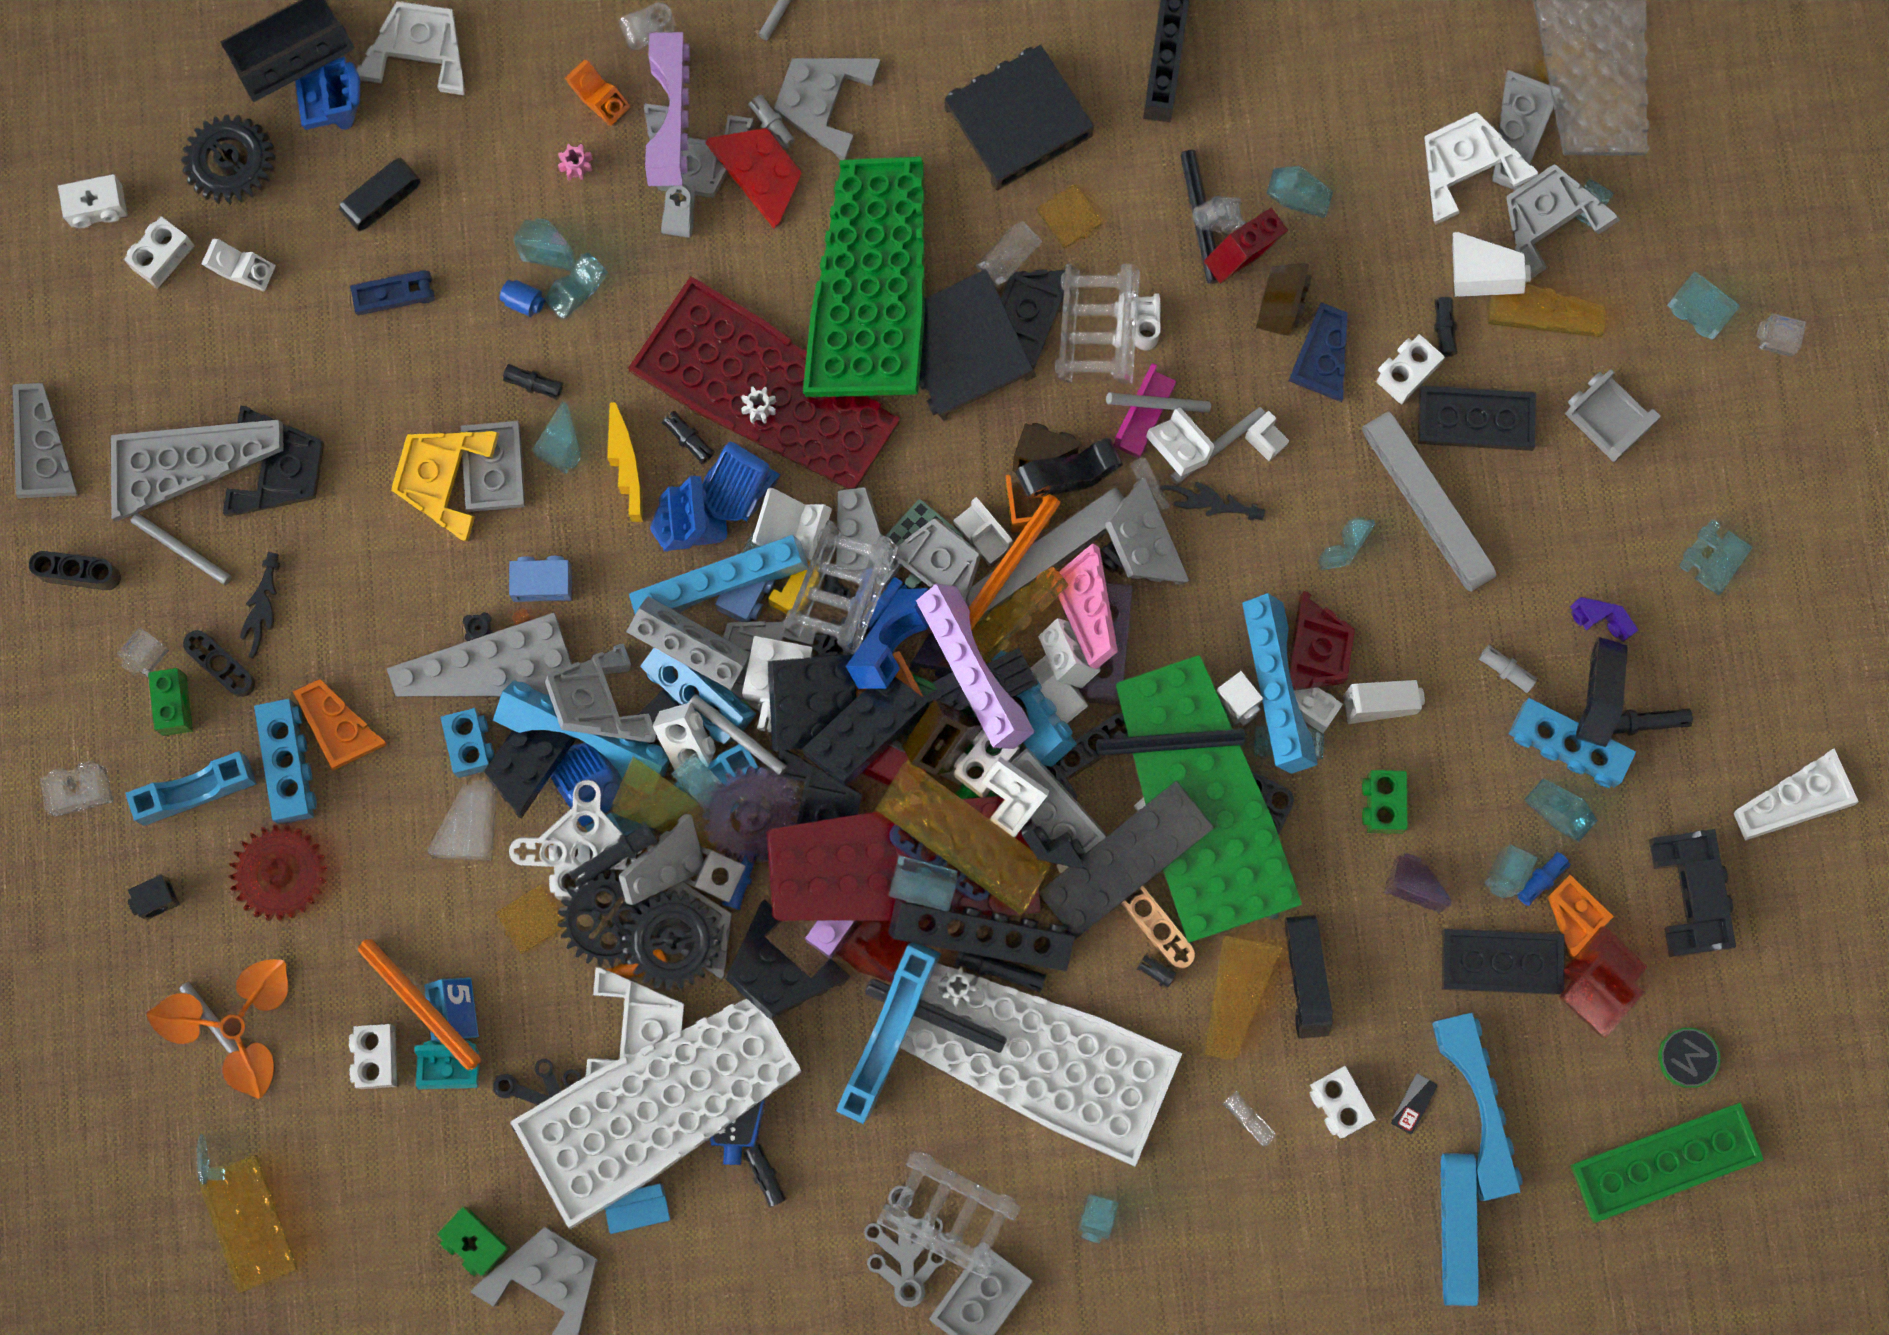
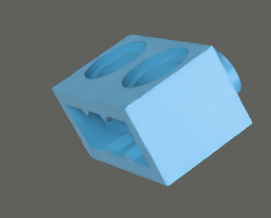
M475 708L441 716L453 773L458 778L484 772L495 756L491 743L486 742L484 734L489 732L485 715L480 716V713ZM465 722H472V731L469 734L461 735L459 732L460 726ZM479 750L480 756L478 760L474 763H467L466 756L468 752Z

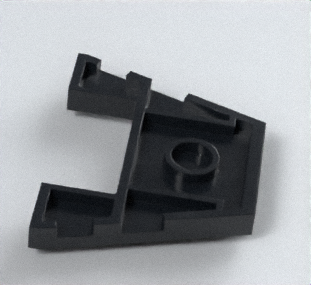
M240 405L237 423L274 420L269 416L253 411L249 407ZM283 424V451L262 459L257 491L227 488L223 514L231 517L316 499L324 449L323 441Z
M789 750L779 752L778 759L787 768L782 775H778L775 772V776L805 782L796 824L858 814L862 792L850 785L847 787L843 786L826 771ZM762 833L757 861L760 862L769 860L767 833Z
M764 899L756 911L726 976V980L765 1016L772 1019L802 1005L804 1001L815 996L819 997L836 986L844 985L849 980L850 975L831 958L812 978L802 971L766 938L781 921L773 917L772 905Z

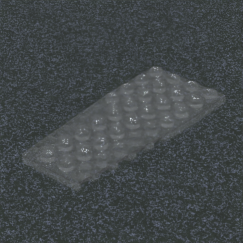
M1534 0L1563 154L1646 155L1650 149V146H1647L1649 120H1646L1648 94H1646L1645 82L1648 79V68H1645L1647 42H1644V32L1647 29L1646 0Z

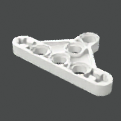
M588 779L577 783L573 792V807L540 837H519L515 839L509 849L512 861L519 865L577 868L585 863L580 862L575 857V850L579 846H589L593 852L592 858L618 843L617 839L623 833L600 809L601 793L598 784ZM584 785H590L596 791L595 798L590 802H584L578 796L579 789ZM582 815H588L594 820V827L589 832H582L577 827V820ZM520 843H526L528 849H536L535 843H542L540 848L541 860H534L536 854H527L525 859H520V855L514 853V848H519ZM550 844H557L562 849V856L558 860L551 861L545 856V848ZM650 845V846H648V847H646V848H647V850L649 851V850L652 849L654 846H653V845ZM626 858L610 869L625 870L630 864H626Z

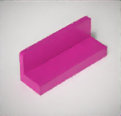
M1152 363L1136 395L1169 398L1176 385V381L1156 372L1157 365ZM1131 406L1116 435L1114 447L1140 459L1148 442L1146 438L1147 432L1150 428L1156 426L1163 409Z

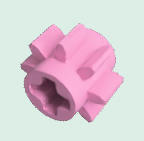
M567 144L565 152L558 153L559 159L562 161L558 164L560 172L567 170L568 180H571L573 177H579L583 180V175L587 171L592 172V166L588 163L593 159L591 152L584 154L582 144L578 147H571L570 144ZM577 160L579 163L573 164L572 161Z

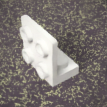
M768 488L752 542L763 546L794 535L801 541L806 560L810 563H816L832 508L824 504H803L774 488Z

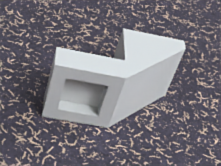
M212 239L202 262L203 266L224 278L261 291H265L276 266L253 252H240L219 239Z
M1046 655L1030 668L1034 677L1042 686L1040 691L1045 698L1054 703L1057 708L1055 713L1066 724L1088 707L1077 687L1056 680Z

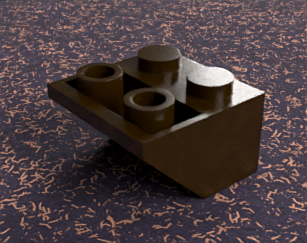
M1299 263L1272 266L1256 328L1289 336L1292 327H1298L1305 306L1304 300L1312 278L1311 275H1307L1309 264Z
M1025 423L1014 454L1012 471L1015 472L1018 468L1031 461L1078 454L1081 441L1076 440V437L1070 433L1060 432L1057 434L1048 431V427L1039 423H1032V425Z
M934 699L902 747L912 765L934 775L948 773L954 769L955 762L965 753L982 726L978 719Z

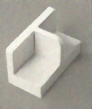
M977 497L972 500L971 507L953 520L954 525L970 544L982 553L981 557L989 566L1003 557L1013 545L1012 538Z

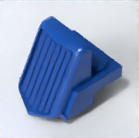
M340 57L295 80L301 125L305 130L334 123L341 130L352 127L360 103V77L352 62H346L345 57Z
M728 442L702 483V487L706 491L704 505L714 519L730 521L743 519L747 522L761 506L767 489L773 488L776 485L780 474L772 470L767 462L734 442Z
M689 476L680 487L669 486L659 497V506L656 509L650 530L658 543L663 547V551L668 552L671 550L689 549L691 546L721 543L727 538L726 520L714 519L704 505L706 491L702 487L701 476Z
M586 742L572 745L550 777L570 809L573 807L574 788L582 780L588 779L598 784L601 793L600 809L603 813L608 812L632 796L631 791L616 768L604 755ZM584 785L579 789L578 796L582 801L590 802L595 798L596 791L592 786ZM582 815L578 818L582 827L594 821L588 815Z

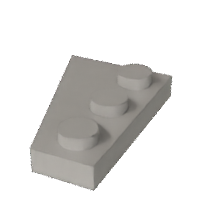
M865 487L838 491L836 573L840 576L895 570L886 549L885 538L880 531L879 520L870 492Z
M684 814L678 820L679 823L670 832L666 831L658 838L659 844L648 852H643L619 875L627 904L634 905L649 896H653L700 873L704 861L691 815Z

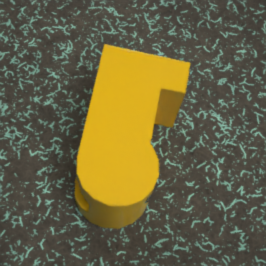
M807 561L809 569L790 575L791 577L782 592L774 589L768 598L770 606L794 619L816 581L815 568L809 561Z

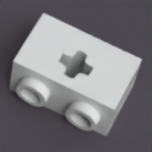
M114 174L58 185L63 218L71 227L86 228L91 223L100 221L115 222L120 217L128 216L123 186Z

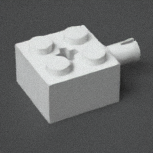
M754 636L742 695L744 700L762 703L757 725L758 730L765 731L767 720H769L767 730L771 732L767 661L813 657L812 647Z

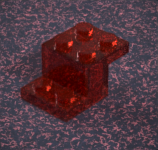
M1601 926L1563 970L1572 981L1560 994L1559 998L1600 1037L1607 1038L1644 994L1635 982L1646 970L1647 966L1608 928Z

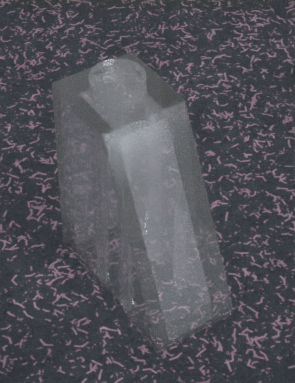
M475 780L472 781L471 785H463L428 848V855L435 859L492 861L497 790L493 786H489L490 782Z

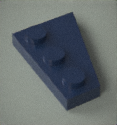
M1320 303L1289 382L1339 402L1343 401L1347 312L1325 303Z

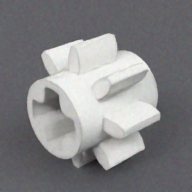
M751 387L749 396L742 395V401L747 404V406L741 408L742 414L750 413L751 423H754L756 419L767 423L766 417L769 414H776L775 408L770 406L776 402L775 396H767L766 387L762 391H756L754 387ZM760 401L764 403V406H759L758 409H754L753 404L758 405Z
M959 968L956 975L946 971L948 981L939 982L940 987L947 988V992L942 996L943 1000L950 996L954 999V1006H957L960 999H964L965 1002L969 1003L968 992H976L977 990L976 987L969 986V982L974 977L973 974L968 977L963 976L962 968ZM958 979L962 980V985L967 987L966 990L960 991V995L954 994V989L949 987L950 984H955Z

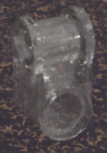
M655 3L638 12L630 13L621 18L618 23L631 50H638L649 44V33L673 32L675 29V21L672 17L671 9L664 3ZM659 18H663L664 21H663V22H659L658 19H659Z
M1215 196L1193 210L1194 222L1202 230L1231 234L1246 224L1241 215L1240 206L1242 201L1240 198Z

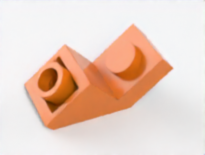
M585 59L564 78L580 99L610 126L631 107L614 85L606 83L592 64Z

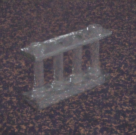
M1066 264L1065 273L1061 276L1064 298L1060 357L1055 362L1056 374L1065 383H1072L1073 372H1111L1114 375V379L1121 384L1133 383L1140 270L1133 264H1121V273H1118L1117 276H1079V270L1072 264ZM1078 287H1117L1119 290V301H1116L1115 304H1077ZM1076 315L1115 316L1118 318L1117 330L1113 332H1075ZM1074 344H1113L1116 347L1115 358H1112L1111 361H1073Z
M827 520L824 529L819 532L817 538L818 545L794 605L786 615L785 628L797 638H800L803 628L835 636L838 639L837 644L845 652L855 654L861 645L898 547L889 537L879 535L877 542L873 545L841 537V531L832 521ZM835 547L868 556L869 562L866 570L860 572L829 563ZM827 574L859 583L855 597L850 599L819 590L824 575ZM814 601L848 610L845 623L839 626L809 617L808 615Z
M912 1151L906 1165L911 1167L913 1171L896 1204L890 1206L885 1203L876 1223L986 1279L996 1261L990 1258L989 1254L1005 1218L1007 1217L1014 1221L1021 1206L1017 1205L1016 1201L1005 1194L997 1195L935 1163L934 1158L930 1155ZM926 1175L940 1182V1185L923 1219L917 1220L908 1215L907 1208L923 1176ZM951 1189L968 1198L951 1232L944 1234L935 1229L934 1223ZM978 1203L995 1212L978 1247L971 1248L963 1244L961 1238Z

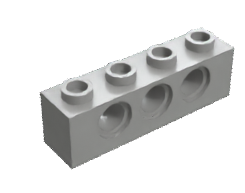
M649 596L646 597L626 631L730 690L750 656V653Z

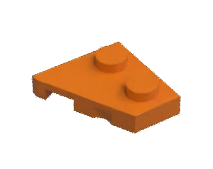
M1568 875L1547 896L1560 932L1564 934V943L1568 954L1572 958L1614 917L1571 875Z

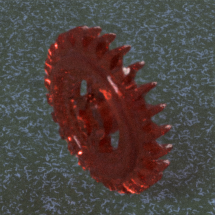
M273 824L271 834L265 827H261L262 837H258L251 832L250 836L253 843L249 844L241 841L240 843L245 851L233 852L240 861L229 863L232 868L238 870L237 873L228 875L229 879L238 881L237 884L230 887V890L242 892L235 900L237 902L247 900L243 909L250 911L255 908L253 915L256 918L265 912L266 921L272 920L274 914H276L277 920L282 922L285 913L294 919L296 917V909L306 913L305 903L308 902L315 905L316 902L312 895H321L323 893L317 885L324 884L327 881L325 878L320 877V874L326 872L328 868L319 865L325 859V855H316L320 845L316 843L309 846L312 842V836L308 834L302 839L303 831L300 828H297L292 835L291 826L288 824L285 825L282 833L277 824ZM277 852L276 857L267 859L261 867L262 878L270 884L269 890L266 892L258 881V868L268 855ZM289 854H291L297 860L300 867L299 878L296 885L290 891L280 894L282 887L288 885L293 878L292 866L287 863ZM282 869L281 874L272 875V870Z

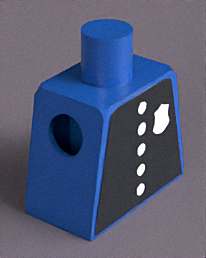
M765 1099L710 1138L712 1146H724L723 1165H741L742 1147L752 1148L756 1146L765 1107Z

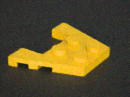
M486 431L408 434L391 491L431 517L436 523L452 532L460 540L468 542L475 516L447 508L464 450L493 458L500 433Z

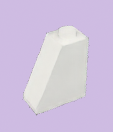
M1453 233L1455 297L1521 294L1525 292V282L1531 281L1530 265H1525L1523 253L1463 233Z
M1417 680L1351 684L1343 695L1348 724L1415 715L1422 709L1421 705L1425 704L1424 692L1422 688H1418Z

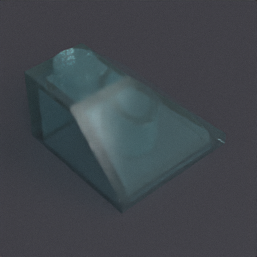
M536 218L534 221L525 219L513 240L521 260L577 272L578 265L572 248L556 227L545 219Z

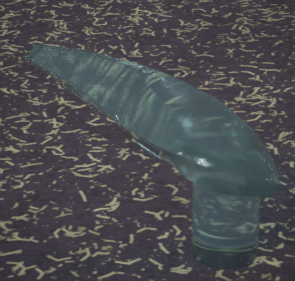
M201 1134L196 1150L198 1180L202 1185L206 1184L208 1180H224V1168L210 1167L207 1144L204 1135Z

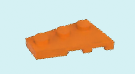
M321 679L293 691L332 771L386 746V742L379 735L377 736L360 717L349 709L345 702Z

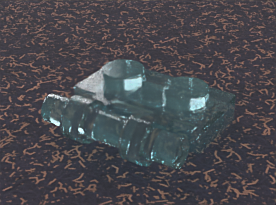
M1711 519L1707 526L1702 527L1698 532V539L1694 545L1688 547L1684 552V559L1679 567L1686 572H1689L1693 565L1699 568L1700 571L1694 579L1719 595L1753 547L1730 531L1726 532L1722 539L1719 538L1716 532L1721 525L1716 520ZM1707 545L1714 549L1708 559L1702 555Z

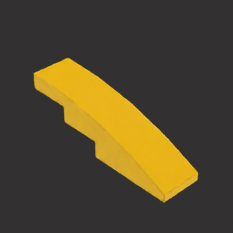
M610 402L608 460L611 466H619L618 487L621 494H629V517L631 522H643V494L637 459L630 435L616 402Z

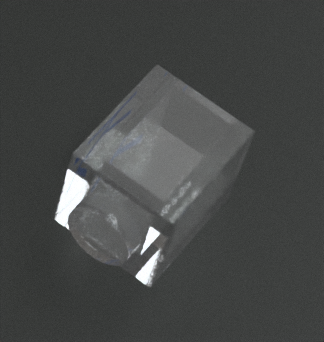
M1772 313L1765 322L1762 321L1758 328L1757 338H1760L1758 349L1793 357L1801 348L1806 322Z
M138 627L117 652V655L124 660L121 665L133 675L140 672L148 677V672L153 671L169 649L141 627Z

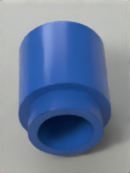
M507 280L502 287L499 297L506 307L529 317H532L535 313L539 314L545 302V299L542 298V291L518 280Z

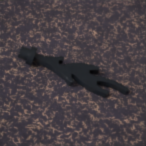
M1195 482V487L1201 491L1200 494H1195L1179 486H1161L1162 491H1174L1189 499L1186 502L1175 501V507L1185 509L1211 507L1212 509L1206 512L1207 517L1221 513L1248 514V520L1254 521V519L1263 521L1265 509L1258 508V504L1252 503L1251 508L1237 502L1230 494L1227 495L1229 504H1224L1221 497L1213 489L1199 482Z
M267 552L266 560L262 561V566L266 568L262 581L253 596L246 602L248 607L256 604L246 618L240 638L245 640L249 631L252 628L254 629V642L248 655L251 659L256 656L260 646L262 621H266L267 628L273 629L274 612L266 591L269 590L273 595L277 594L273 582L274 569L279 570L280 563H278L279 554Z

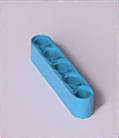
M1443 1153L1441 1156L1443 1301L1445 1306H1477L1478 1241L1475 1155Z

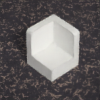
M1267 411L1248 429L1245 439L1270 462L1288 445L1289 440L1274 426L1277 418Z

